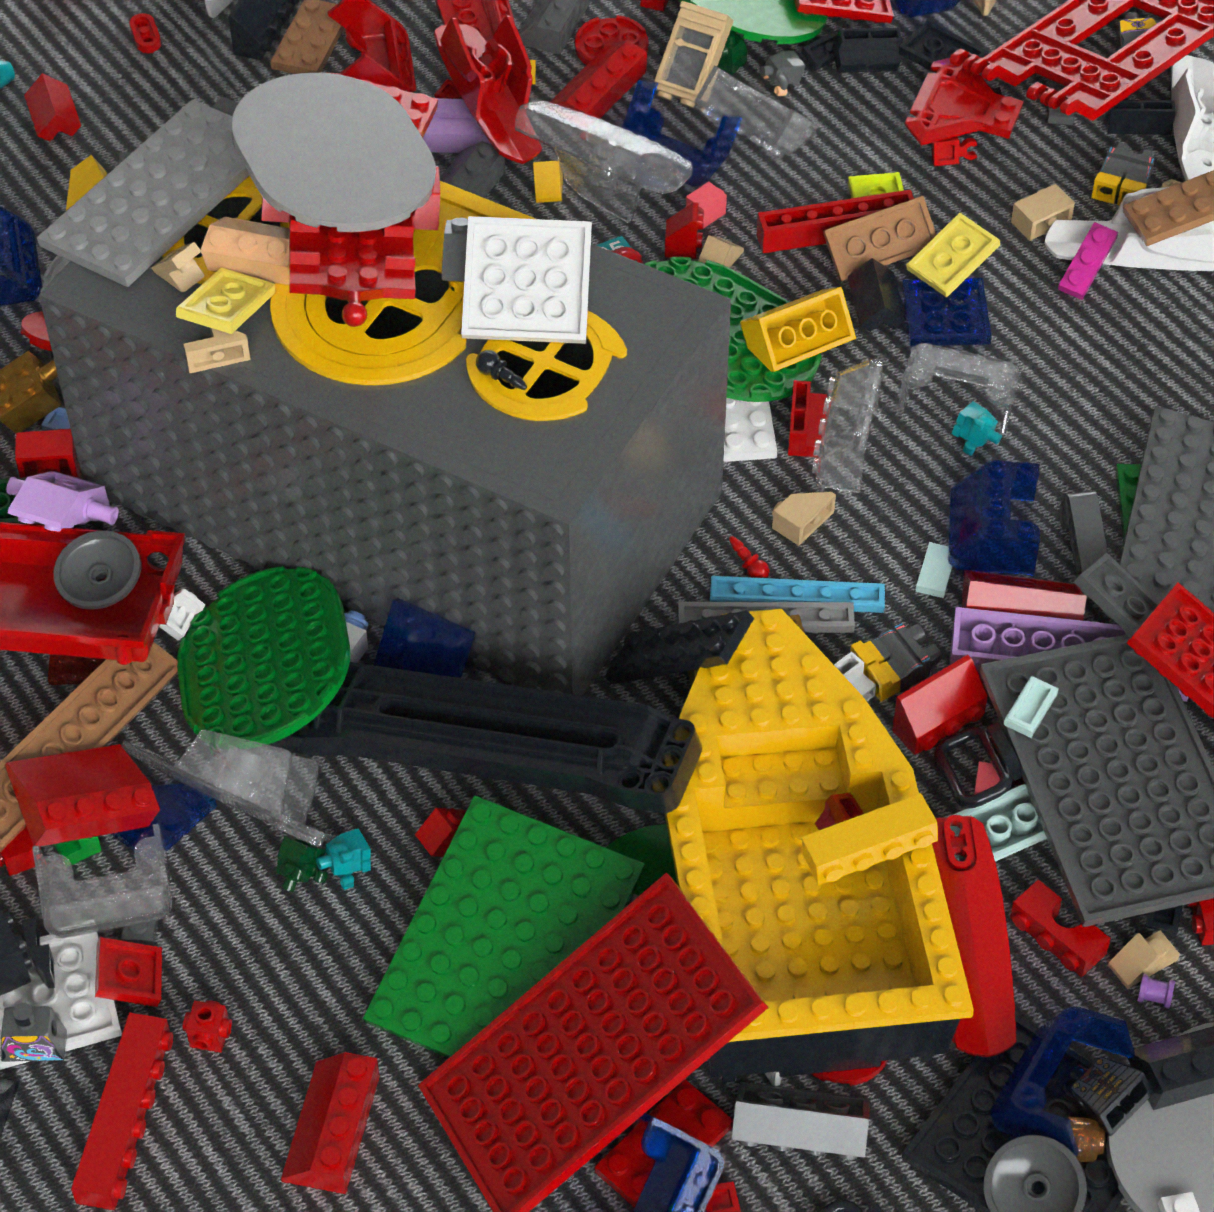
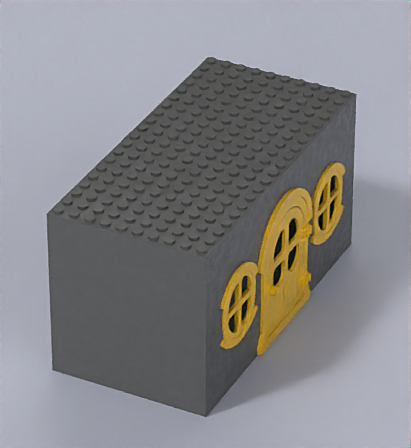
M221 97L211 108L233 116L238 103ZM250 175L129 287L70 261L39 294L83 480L105 486L108 499L115 505H122L140 516H146L155 520L164 527L168 526L180 533H185L186 537H193L210 548H217L226 552L234 559L248 562L258 570L283 566L285 569L305 567L315 570L317 574L330 580L337 590L343 606L349 608L350 611L359 612L373 619L379 625L391 627L399 631L403 636L413 637L430 648H437L448 653L456 660L468 662L480 671L490 672L500 677L503 681L514 683L520 687L584 696L722 493L731 299L591 243L586 344L462 338L464 281H442L446 220H453L455 218L468 219V216L536 218L443 181H440L441 194L438 230L414 229L413 232L414 257L416 258L415 299L379 298L361 301L367 310V319L361 326L351 327L342 318V310L348 301L324 295L289 293V285L274 283L275 294L236 330L247 336L250 360L189 373L183 344L211 338L210 327L177 318L176 307L216 271L207 269L200 252L193 259L204 273V277L186 292H180L157 275L151 267L173 250L195 242L201 250L209 225L223 217L289 228L288 222L262 221V195L256 188ZM484 350L496 352L500 360L507 362L506 368L523 379L527 389L514 388L510 383H506L501 378L494 380L491 378V375H484L479 372L476 367V358L479 353Z

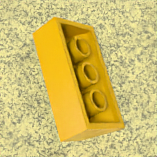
M842 287L823 289L740 321L747 348L771 372L856 339Z

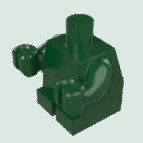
M730 30L717 67L733 75L747 62V48L744 39L739 34H736V32ZM708 42L707 45L705 44L704 48L709 50L712 42Z
M284 836L277 861V873L286 877L282 888L294 892L298 881L307 883L310 877H314L313 880L315 882L324 884L328 872L317 868L316 858L324 856L326 850L304 839Z

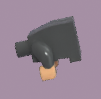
M794 50L781 51L767 59L766 66L760 67V74L764 76V79L770 78L773 83L780 84V86L774 88V93L777 96H784L787 94L788 84L792 86L799 85L806 65Z

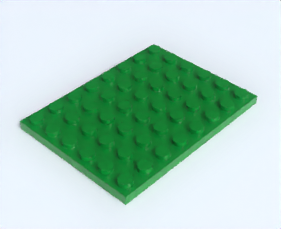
M474 795L363 1020L370 1025L450 1058L627 907L646 869L645 863Z

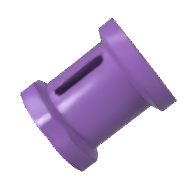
M1143 973L1137 1001L1143 1002L1147 1000L1164 1004V1008L1169 1009L1175 980H1169V982L1149 978L1148 974Z

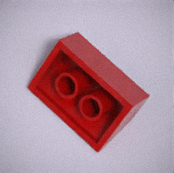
M967 654L897 696L892 731L914 755L923 750H930L939 740L946 736L955 735L962 726L971 721H978L985 714L988 695L972 658Z

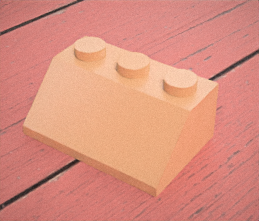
M223 217L209 225L201 247V254L208 270L218 271L222 267L265 281L289 285V228L230 217Z

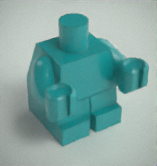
M974 401L959 413L951 433L957 438L960 436L968 441L964 444L962 451L969 456L973 455L977 447L983 446L988 441L997 445L1002 438V435L995 431L998 421L987 409Z
M359 828L342 833L326 844V855L316 858V863L319 870L330 867L332 873L341 878V886L346 890L354 887V877L351 875L353 872L362 871L364 873L371 870V849Z

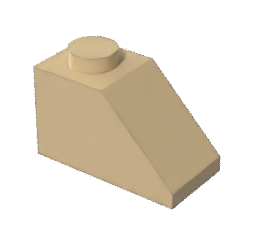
M833 492L791 494L784 501H780L775 505L772 511V529L799 546L834 513L836 494Z

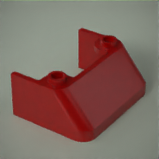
M342 0L327 12L329 17L345 28L346 41L349 46L361 52V57L339 74L359 80H368L378 85L397 87L400 90L412 93L416 91L409 37L401 23L371 0Z

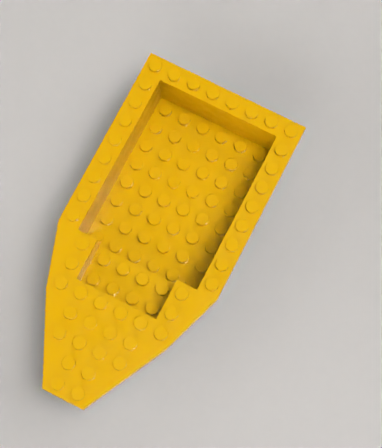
M783 609L749 611L754 620L728 664L708 668L700 667L684 703L679 719L688 720L694 725L703 748L679 806L674 811L665 813L677 885L769 1007L708 1059L711 1077L722 1076V1082L726 1083L735 1082L736 1075L779 1072V1077L880 1067L881 1061L919 1057L920 1063L931 1062L934 1055L947 1053L960 1019L971 1018L974 1012L932 844L925 848H917L906 852L896 859H887L866 870H858L844 875L834 882L818 885L803 857L801 837L819 831L815 822L822 814L825 802L831 795L851 792L865 814L919 794L913 768L865 698Z

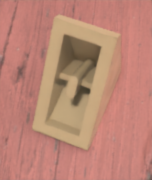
M708 235L698 261L705 263L706 260L730 268L744 252V248L723 238Z

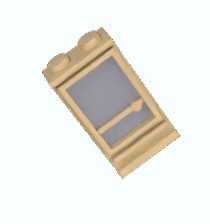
M682 1L666 50L651 87L658 92L657 96L671 101V98L674 97L680 99L679 103L684 106L694 108V105L703 107L734 21L726 14Z

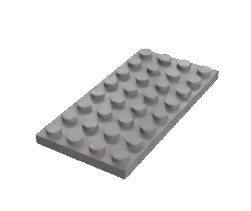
M191 100L37 237L39 246L129 287L249 176L233 145V116Z

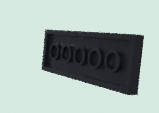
M745 610L632 632L625 638L624 646L619 654L610 662V668L605 678L611 684L697 670L700 667L708 668L728 664L753 622L754 617Z

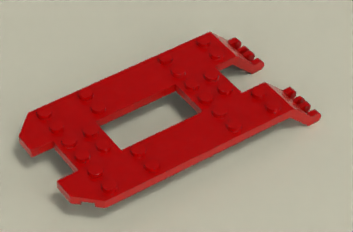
M1068 0L985 57H979L960 48L951 55L950 64L957 67L963 64V69L968 72L971 71L972 74L979 75L982 73V78L988 81L996 78L1014 87L1033 74H1039L1066 87L1057 91L1036 82L1028 88L1027 98L1034 101L1040 98L1041 104L1052 109L1060 107V112L1069 116L1072 113H1076L1094 121L1214 36V0ZM1133 6L1163 18L1162 21L1108 58L1077 46V44Z

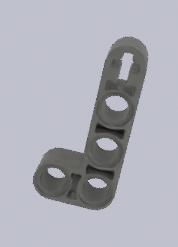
M1095 491L1066 493L1059 507L1062 529L1069 530L1077 578L1105 553L1108 554L1099 500Z

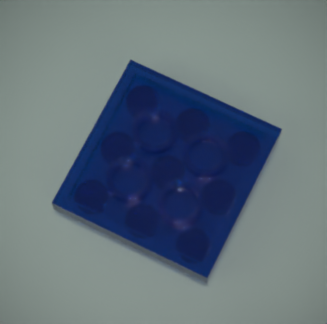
M966 278L947 298L921 279L903 280L902 290L910 346L991 344L992 335L983 278Z
M394 599L374 666L461 678L475 632L404 600Z

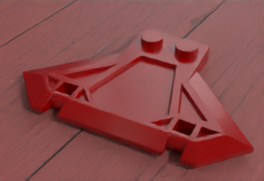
M950 58L932 63L931 70L936 73L927 74L910 110V114L915 117H907L904 124L921 146L976 131L986 132L1007 139L1010 138L1024 101L994 93L980 75L964 70L963 64L959 67L950 64Z

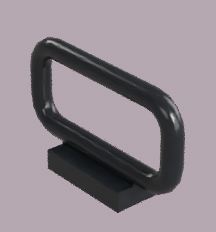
M998 722L987 727L989 732L979 727L969 728L945 739L936 747L934 752L935 761L956 803L961 807L976 808L1005 794L1010 789L1013 779L1016 781L1022 778L1019 760ZM978 739L997 772L1000 781L993 787L976 795L967 796L946 754L968 741Z

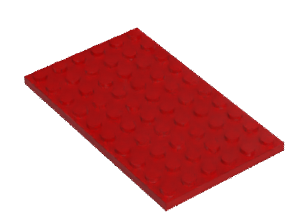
M666 872L418 1084V1087L492 1211L529 1212L769 1007L673 878Z

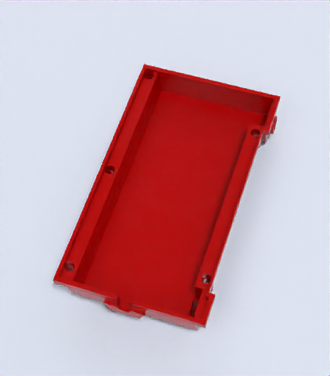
M0 522V650L116 660L117 663L122 665L129 664L132 661L145 662L160 624H167L174 605V586L182 567L185 533L148 530L146 534L117 532L127 537L135 545L140 555L141 573L132 591L121 601L106 608L82 609L68 603L58 592L54 582V566L58 556L70 542L86 533L102 530L62 528L60 532L45 529L43 525ZM153 552L165 554L169 558L166 568L155 567L148 561V556Z

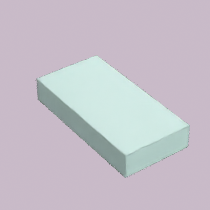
M929 542L916 585V592L944 598L956 558L957 548Z
M1031 676L1007 714L1003 725L1032 738L1056 698L1059 688Z

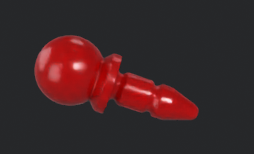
M730 536L729 541L733 550L737 552L742 561H745L742 567L747 569L748 577L768 578L770 573L768 564L760 560L757 553L752 556L747 547H744L742 541L734 536Z

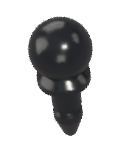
M484 350L479 353L476 358V367L479 372L484 375H491V378L494 380L501 378L506 383H510L514 388L527 389L523 379L506 368L507 362L500 360L496 352Z

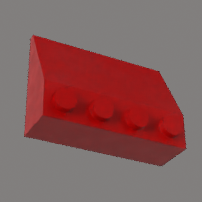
M120 744L12 761L5 764L34 848L145 828L151 824L160 811L151 783Z

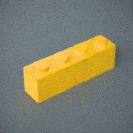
M922 793L801 837L803 857L818 885L834 882L844 875L858 870H866L874 864L887 859H896L906 852L928 847L933 842L938 841L937 820Z

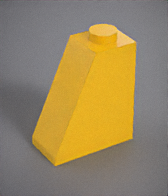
M92 155L70 171L66 211L107 175L105 169Z

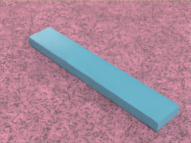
M711 576L710 602H854V612L884 613L885 584Z

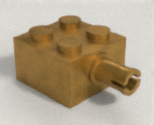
M28 350L0 369V421L14 433L22 432L62 405L53 380L58 377L54 359L45 365Z

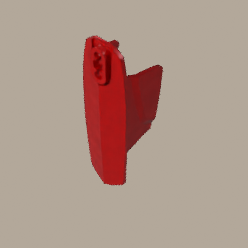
M505 16L494 36L488 42H486L476 28L466 24H458L456 18H451L447 25H441L434 31V36L446 69L467 108L499 155L520 164L532 160L542 151V146L527 116L533 81L531 75L532 66L512 17Z
M951 815L949 817L936 818L938 841L933 842L932 846L974 1009L971 1018L960 1019L953 1037L958 1050L975 1056L991 1057L1005 1052L1016 1044L1014 990L1004 902L995 859L983 823L971 815ZM951 826H957L961 829L958 836H955V832L950 828ZM961 855L965 858V860L958 861L956 860L955 856Z

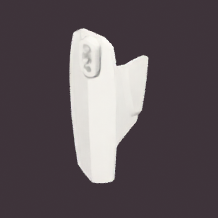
M1186 55L1171 66V100L1175 101L1176 109L1173 129L1177 154L1185 181L1214 170V63Z
M1169 187L1141 189L1137 192L1126 194L1110 221L1056 220L1048 230L1044 242L1047 250L1054 257L1073 260L1093 223L1096 222L1118 232V238L1103 264L1151 269L1214 271V221L1146 246L1123 213V205Z

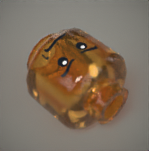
M1067 1117L1063 1121L1062 1128L1055 1129V1140L1069 1148L1080 1162H1094L1098 1154H1103L1105 1133L1104 1128L1099 1127L1095 1119Z

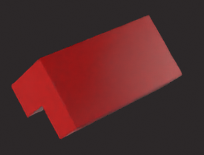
M42 73L24 94L38 137L49 142L59 131L73 136L81 127V123L67 84Z
M794 380L788 455L823 458L827 394L810 393L811 381Z

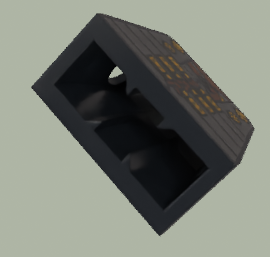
M1105 1057L1098 1058L1089 1069L1078 1065L1070 1074V1080L1074 1083L1071 1086V1092L1080 1108L1111 1137L1154 1094L1142 1071Z

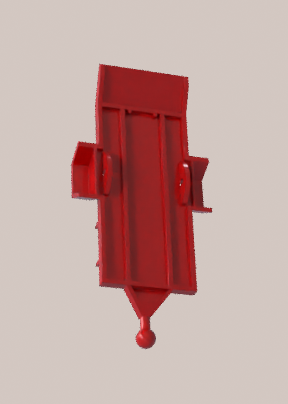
M435 166V183L432 194L426 204L413 211L408 219L377 230L339 232L337 227L320 225L318 228L308 226L295 221V216L283 210L279 212L262 197V221L289 223V293L324 295L348 301L342 310V318L351 327L361 326L367 319V310L361 301L379 298L415 299L416 258L414 257L413 232L414 229L438 230L441 194L439 167Z

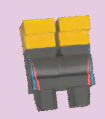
M1118 142L1115 147L1110 146L1102 168L1094 180L1091 198L1114 204L1119 192L1117 205L1120 206L1126 194L1147 189L1155 158H1153L1154 152L1142 149L1139 154L1130 152L1128 144ZM1108 187L1113 189L1112 194H1103L1100 188Z
M901 622L895 625L894 629L886 630L878 637L866 643L860 640L851 645L850 652L852 651L864 662L863 674L876 684L875 695L880 702L911 686L920 679L923 680L929 677L930 668L941 661V651L935 644L932 643L923 649L919 645L926 640V634L919 624L906 628Z

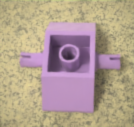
M55 471L29 476L25 481L11 477L7 484V494L16 496L8 509V514L18 516L17 520L23 523L34 524L38 522L44 524V528L47 530L60 532L62 528H74V525H85L88 521H102L112 525L115 524L118 518V507L110 506L106 489L103 485Z

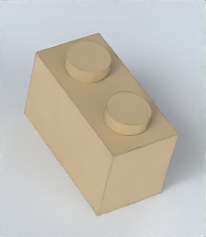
M1054 184L1014 203L1011 223L1031 241L1046 234L1056 220H1072L1075 202L1059 186Z

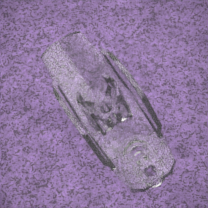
M537 101L521 105L516 115V131L555 150L564 180L573 188L574 192L627 223H630L634 218L641 188L662 194L677 191L692 176V163L677 153L636 133L570 108L547 101Z
M208 730L200 731L177 763L170 761L149 748L134 746L125 740L121 744V747L124 748L127 754L156 770L248 815L273 824L272 827L320 848L324 841L330 842L333 839L332 834L306 822L318 776L319 764L315 760L292 755L291 751Z

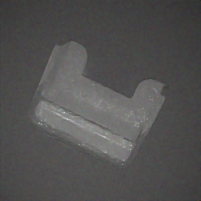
M715 65L694 101L702 106L700 111L721 124L725 120L732 123L730 129L742 136L746 131L751 134L749 140L782 159L785 154L790 157L814 136L819 127L795 110H790Z
M920 343L912 348L902 378L899 410H904L911 386H927L931 382L933 375L987 387V400L994 405L1005 407L1001 433L1006 434L1022 379V371L1016 364L928 343Z
M870 359L837 372L836 377H830L828 393L832 395L825 398L823 414H827L826 419L821 418L818 435H822L821 440L816 439L813 456H818V458H814L812 474L817 475L816 486L860 493L864 456L873 414L878 412L883 360Z
M159 823L152 824L154 836L140 840L135 846L136 870L74 881L72 865L65 856L58 854L44 856L39 845L32 847L43 923L51 936L67 938L161 920L170 913L172 909L171 880L164 837Z

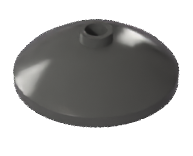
M113 531L86 533L70 542L58 556L54 566L55 586L64 600L73 606L82 609L106 608L121 601L135 587L141 573V558L135 545L122 534Z
M1028 1135L1009 1141L991 1158L984 1177V1195L990 1212H1082L1086 1201L1087 1183L1079 1160L1069 1148L1049 1137ZM1041 1181L1045 1186V1190L1042 1194L1038 1195L1034 1191V1184Z

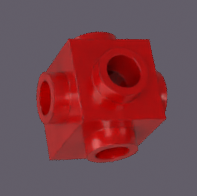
M194 1000L191 1012H186L183 1020V1031L187 1033L190 1048L222 1052L225 1039L229 1038L232 1029V1019L228 1018L226 1006L212 1000L205 1002Z

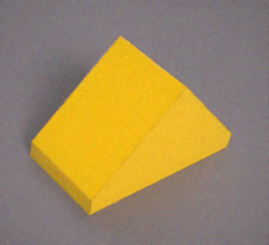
M563 161L533 162L536 203L562 201Z

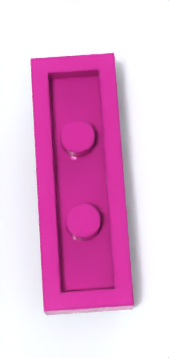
M1094 222L1060 281L1058 290L1083 300L1118 238V232Z

